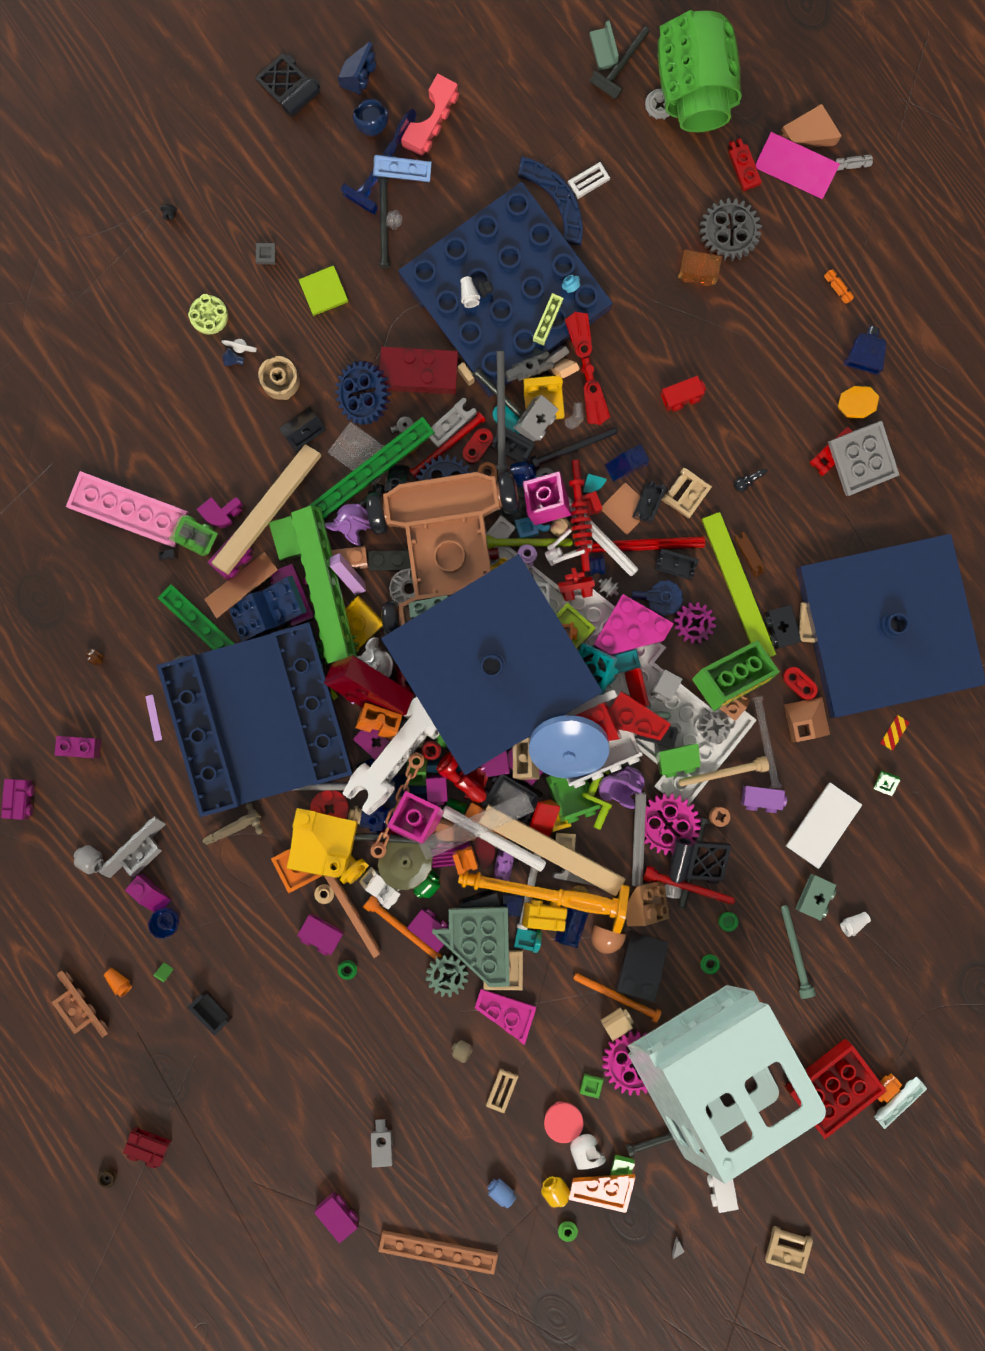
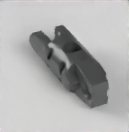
M548 351L512 365V369L505 372L507 382L515 379L521 381L554 368L553 362L539 365L540 361L549 357Z

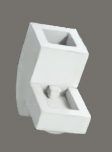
M370 867L359 881L363 888L375 896L386 909L395 904L401 895L398 892L399 890L388 886L380 877V873L373 867Z

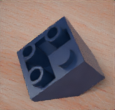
M368 42L345 61L338 77L340 87L361 95L363 89L367 88L369 83L368 77L371 72H374L377 64L371 42Z

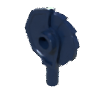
M669 580L658 581L657 584L651 587V590L646 592L632 591V598L646 599L650 609L662 616L678 612L684 601L682 599V590L679 589L676 583L674 584Z

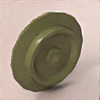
M389 842L386 845L387 851L385 856L379 858L378 869L380 877L388 886L396 890H409L418 887L427 879L432 870L433 863L432 853L427 844Z

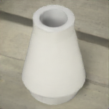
M464 277L460 280L461 302L466 308H472L479 304L480 296L472 282V278Z
M862 912L861 914L843 919L840 927L846 936H855L867 923L871 922V919L866 912Z

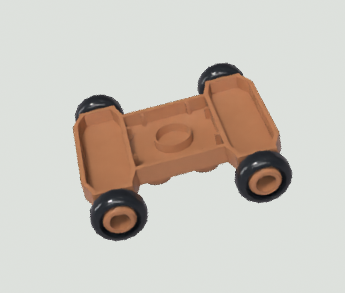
M473 472L399 484L385 494L380 492L368 494L366 499L367 515L374 534L387 533L389 527L393 526L406 529L415 593L413 598L398 604L396 601H387L382 605L381 616L385 635L411 620L409 603L445 595L449 597L492 571L484 517L496 510H500L501 507L506 514L516 513L519 510L518 491L513 472H501L498 475V481L495 476L491 477Z

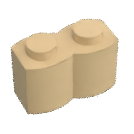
M621 1007L601 1020L612 1041L633 1029L631 1024L634 1021L626 1009L622 1010Z

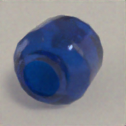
M528 461L511 464L510 471L514 473L517 487H524V481L536 478L535 467Z

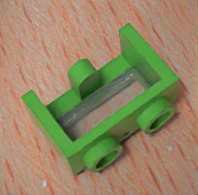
M185 515L178 518L173 532L168 539L201 556L209 554L218 533L214 532L211 526L201 525L196 522L195 518Z

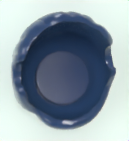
M367 99L357 109L353 110L352 117L355 126L361 133L367 136H376L386 128L389 112L380 101Z

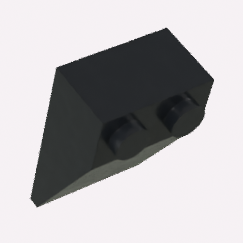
M631 931L615 984L616 991L655 1002L668 942Z

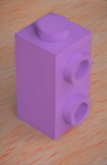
M743 786L741 805H745L746 810L757 811L758 807L765 808V812L777 813V810H783V806L787 804L785 791Z

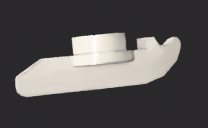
M237 339L234 342L222 340L223 344L233 347V350L237 353H243L244 351L256 352L257 350L256 347L246 345V342L242 339Z

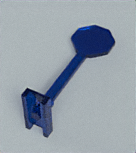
M412 108L405 113L398 124L393 141L387 146L382 156L391 157L397 144L402 142L401 138L410 122L414 123L417 116L416 110ZM373 170L358 191L345 183L342 185L340 191L343 192V196L371 214H376L378 210L377 204L367 198L371 193L372 186L379 177L373 176Z

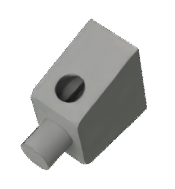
M387 1119L375 1120L376 1131L371 1133L372 1167L392 1166L395 1162L393 1130H388ZM380 1137L385 1139V1144L379 1142Z

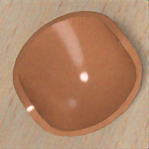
M594 925L591 934L592 944L595 949L605 954L614 953L619 950L626 938L625 933H614L597 925Z

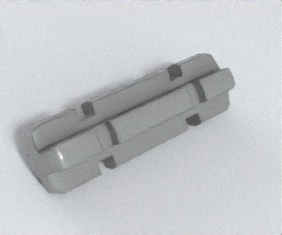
M864 155V157L854 156L846 157V159L837 158L835 162L840 164L837 170H844V168L853 169L861 168V166L870 167L873 164L872 155Z

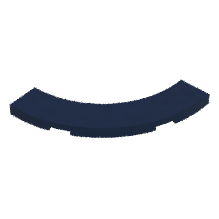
M521 156L518 177L537 184L551 196L562 217L564 239L569 244L581 246L583 223L578 202L570 187L556 172L551 171L544 164Z

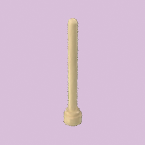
M766 756L757 757L753 763L681 778L678 784L686 786L753 770L760 773L769 771V763Z

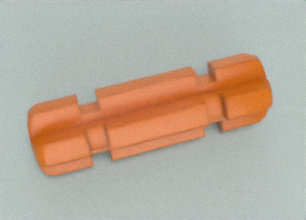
M831 269L824 277L828 282H831L830 285L839 296H842L843 302L847 304L853 300L854 295L851 291L848 292V287L840 277L837 278V273Z

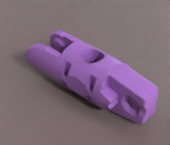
M501 849L498 850L493 878L509 881L514 857Z

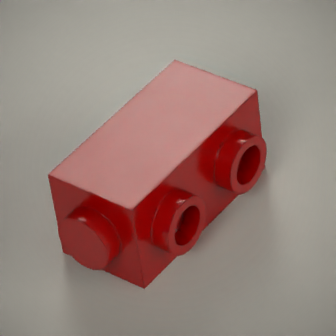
M698 376L662 389L660 396L666 411L673 410L675 412L682 409L683 405L687 403L693 405L700 402L706 388L704 382L699 380Z

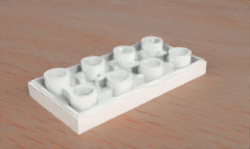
M828 783L786 844V847L819 869L862 804L832 783Z

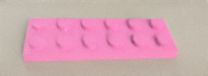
M81 471L78 474L66 505L69 509L173 548L176 547L177 543L168 538L172 534L178 518L189 513L183 509Z

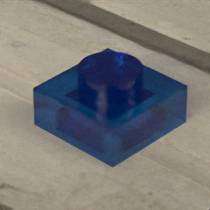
M503 895L502 907H508V916L521 917L523 897Z

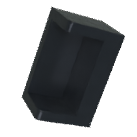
M207 990L202 992L187 1007L214 1036L232 1019L230 1014Z

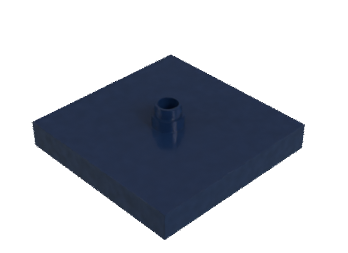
M951 534L800 566L796 569L803 603L807 604L806 609L812 636L815 641L813 647L830 718L985 685L984 670Z
M519 554L381 638L465 775L531 736L536 727L544 721L564 716L602 693L601 688Z

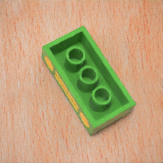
M757 640L703 668L692 680L713 711H716L768 683L780 671Z

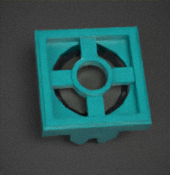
M582 643L579 654L601 688L602 693L600 695H603L607 685L612 684L616 679L614 675L618 673V669L615 667L617 658L586 643Z

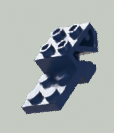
M288 576L263 591L251 593L229 608L241 642L265 635V630H277L287 625V622L307 612L293 576Z

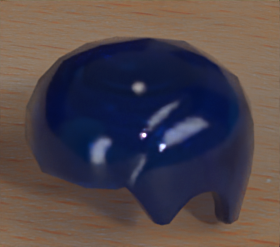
M162 907L156 910L148 921L150 933L159 939L172 936L179 927V915L172 908Z

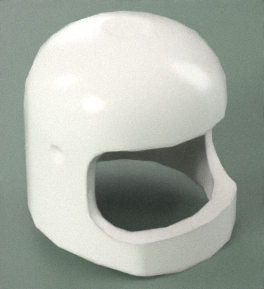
M590 1134L578 1136L570 1145L577 1169L580 1170L598 1167L606 1162L604 1153H599L595 1148L597 1144L596 1138ZM599 1158L598 1160H596V1161H594V1162L589 1161V1160H591V1159Z

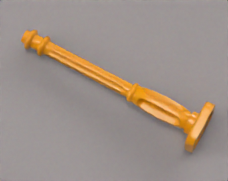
M468 870L460 874L458 883L462 884L463 888L466 885L474 886L475 890L486 888L557 903L558 906L562 905L584 912L609 915V917L614 918L613 932L619 934L626 917L630 888L629 886L622 885L618 898L611 900L589 893L563 889L559 891L490 878L481 876L480 872L471 874Z

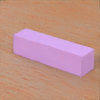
M340 553L330 557V567L355 595L366 591L365 581Z

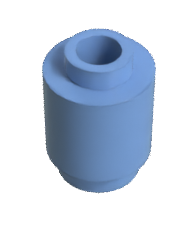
M495 1179L492 1180L487 1187L489 1190L487 1194L501 1207L504 1206L506 1209L517 1198L514 1190L501 1179L497 1181Z

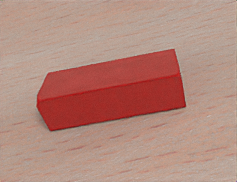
M637 668L626 671L625 678L630 697L646 707L649 706L641 669Z
M552 799L538 802L529 826L550 837L560 811V805Z

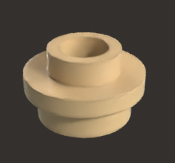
M354 806L353 809L349 810L348 820L357 821L360 824L363 810L358 808V806Z
M322 884L316 888L314 896L319 903L327 904L332 901L334 891L331 886ZM321 891L327 892L326 898L321 896Z

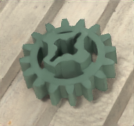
M444 953L442 959L436 956V963L430 961L432 968H427L426 973L431 974L426 976V981H431L428 987H435L434 993L436 994L440 991L441 997L445 993H448V996L451 997L452 992L458 995V988L464 990L463 982H468V978L465 977V975H468V970H463L466 964H460L459 958L453 959V954L447 958ZM438 967L439 974L434 978V972ZM444 973L450 974L451 978L444 977ZM460 973V979L456 983L455 977Z

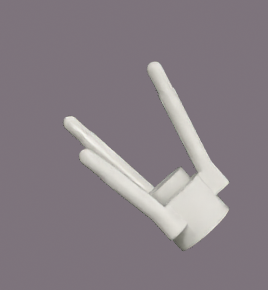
M568 529L554 543L547 546L548 551L545 552V556L551 566L585 553V550L577 552L574 550L564 554L560 547L556 548L572 532L571 529Z

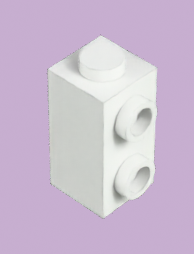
M707 1175L708 1185L713 1188L714 1193L710 1195L713 1207H716L719 1213L738 1210L733 1179L724 1184L712 1175Z

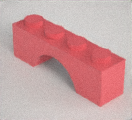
M440 74L436 75L429 88V99L435 106L434 112L430 118L423 122H410L401 138L402 147L421 157L430 150L434 135L437 136L441 130V122L443 119L446 120L448 118L451 104H455L459 97L457 83Z

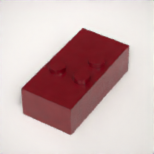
M381 347L380 370L384 371L382 377H388L385 384L390 385V387L387 388V391L456 395L458 351Z
M354 655L332 663L324 681L325 685L345 696L346 700L356 703L361 709L365 703L401 714L402 716L407 715L414 696L413 693Z

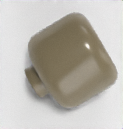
M461 1040L452 1046V1056L461 1063H465L471 1056L473 1047Z

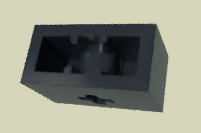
M791 605L765 612L764 622L766 627L770 628L771 635L769 637L775 649L802 642ZM784 625L785 629L778 630V626Z

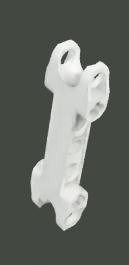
M417 697L411 701L407 715H403L408 721L371 767L364 763L356 769L344 789L343 795L349 799L353 798L361 790L368 791V799L362 808L368 815L383 805L392 795L394 786L389 782L428 735L435 739L440 735Z

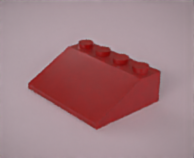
M846 1039L842 1040L805 1069L826 1109L824 1119L815 1125V1128L824 1139L828 1138L887 1092L854 1046ZM788 1082L784 1087L798 1106L801 1107V1100L791 1082Z

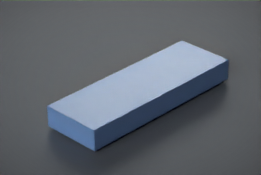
M374 156L373 176L430 182L431 162Z

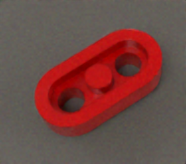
M486 428L478 429L464 447L463 458L467 463L475 464L479 462L493 442V435L490 430ZM486 435L487 439L483 441L480 439V436ZM474 450L476 454L474 456H470L469 451Z
M791 667L784 671V683L800 698L809 700L817 695V685L799 668ZM791 673L795 675L793 681L789 679ZM804 687L809 688L808 694L804 693Z

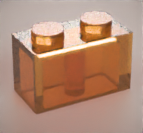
M684 250L678 278L685 282H701L705 286L715 285L719 275L722 256Z

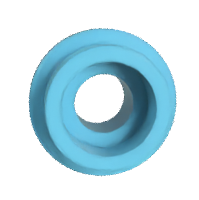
M567 276L563 280V290H566L567 293L577 290L581 285L579 276Z

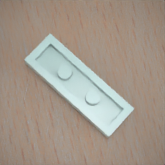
M915 1077L913 1080L908 1081L905 1088L897 1093L886 1106L881 1107L874 1118L884 1129L887 1128L927 1088Z

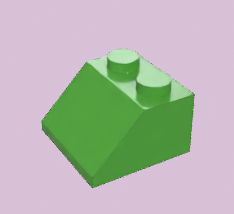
M689 744L655 752L660 775H665L666 778L677 776V772L683 770L685 774L696 772V768L701 767L698 744Z

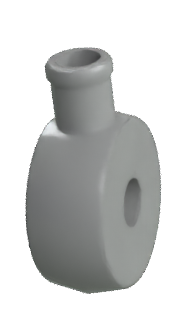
M401 417L397 421L396 426L390 428L392 433L396 431L402 433L413 425L414 422L409 417Z

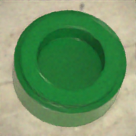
M729 911L723 912L718 918L720 928L727 932L734 931L739 923L737 916Z

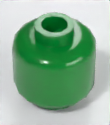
M431 870L427 879L418 887L413 888L414 894L419 898H431L440 888V876L434 870Z

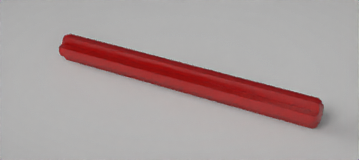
M705 537L612 541L621 551L703 548L706 544ZM592 542L593 553L606 552L597 542Z

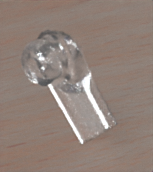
M583 403L573 404L574 414L565 420V426L568 429H575L583 422Z

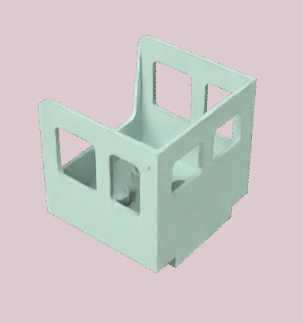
M726 985L628 1046L631 1051L628 1053V1056L684 1158L724 1184L808 1131L825 1117V1106L769 1004L759 1002L754 991ZM779 1062L801 1100V1107L773 1126L767 1127L759 1112L774 1103L779 1096L778 1086L768 1069L769 1065ZM753 1076L757 1086L754 1091L748 1094L745 1088V1081ZM725 1093H730L735 1103L728 1107L724 1106L719 1098ZM707 1105H708V1107H709V1109H710V1111H711V1117H710V1118L708 1117V1115H707V1113H706V1106H707ZM746 1121L752 1132L751 1140L736 1150L728 1152L720 1137Z

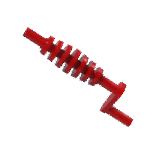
M572 460L574 480L569 481V486L573 487L575 498L571 508H576V510L571 511V516H577V518L571 519V524H577L578 526L571 527V531H578L577 534L572 536L573 539H579V541L574 542L576 547L580 546V549H577L576 552L585 550V553L580 554L582 570L587 572L590 571L589 553L592 552V548H588V545H592V540H587V538L592 537V532H586V530L592 529V525H585L586 522L591 521V518L584 517V515L589 514V510L583 509V507L587 506V502L582 500L581 487L585 483L581 479L580 461Z

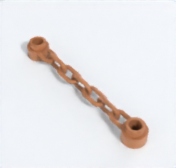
M414 752L409 757V766L406 770L407 780L398 789L395 797L397 804L395 808L389 811L385 821L387 826L391 813L393 812L394 814L402 797H399L402 788L403 791L409 792L408 784L410 779L415 778L419 768L424 764V756L419 752ZM419 758L420 763L414 764L413 759ZM411 767L415 769L413 776L412 773H409ZM386 827L385 832L380 833L377 841L371 847V854L375 858H382L386 854V845L389 841L388 827ZM382 835L383 838H386L384 843L380 842ZM381 848L382 852L378 854L375 852V849Z

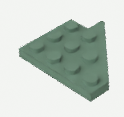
M508 907L448 909L449 928L432 929V933L489 987H508Z

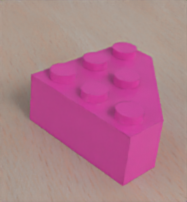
M623 594L592 647L609 655H614L660 643L665 640L674 623Z

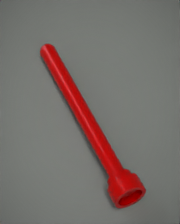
M647 865L643 878L644 881L655 882L656 880L730 905L735 903V898L685 881L675 883L668 876L658 873L654 867Z

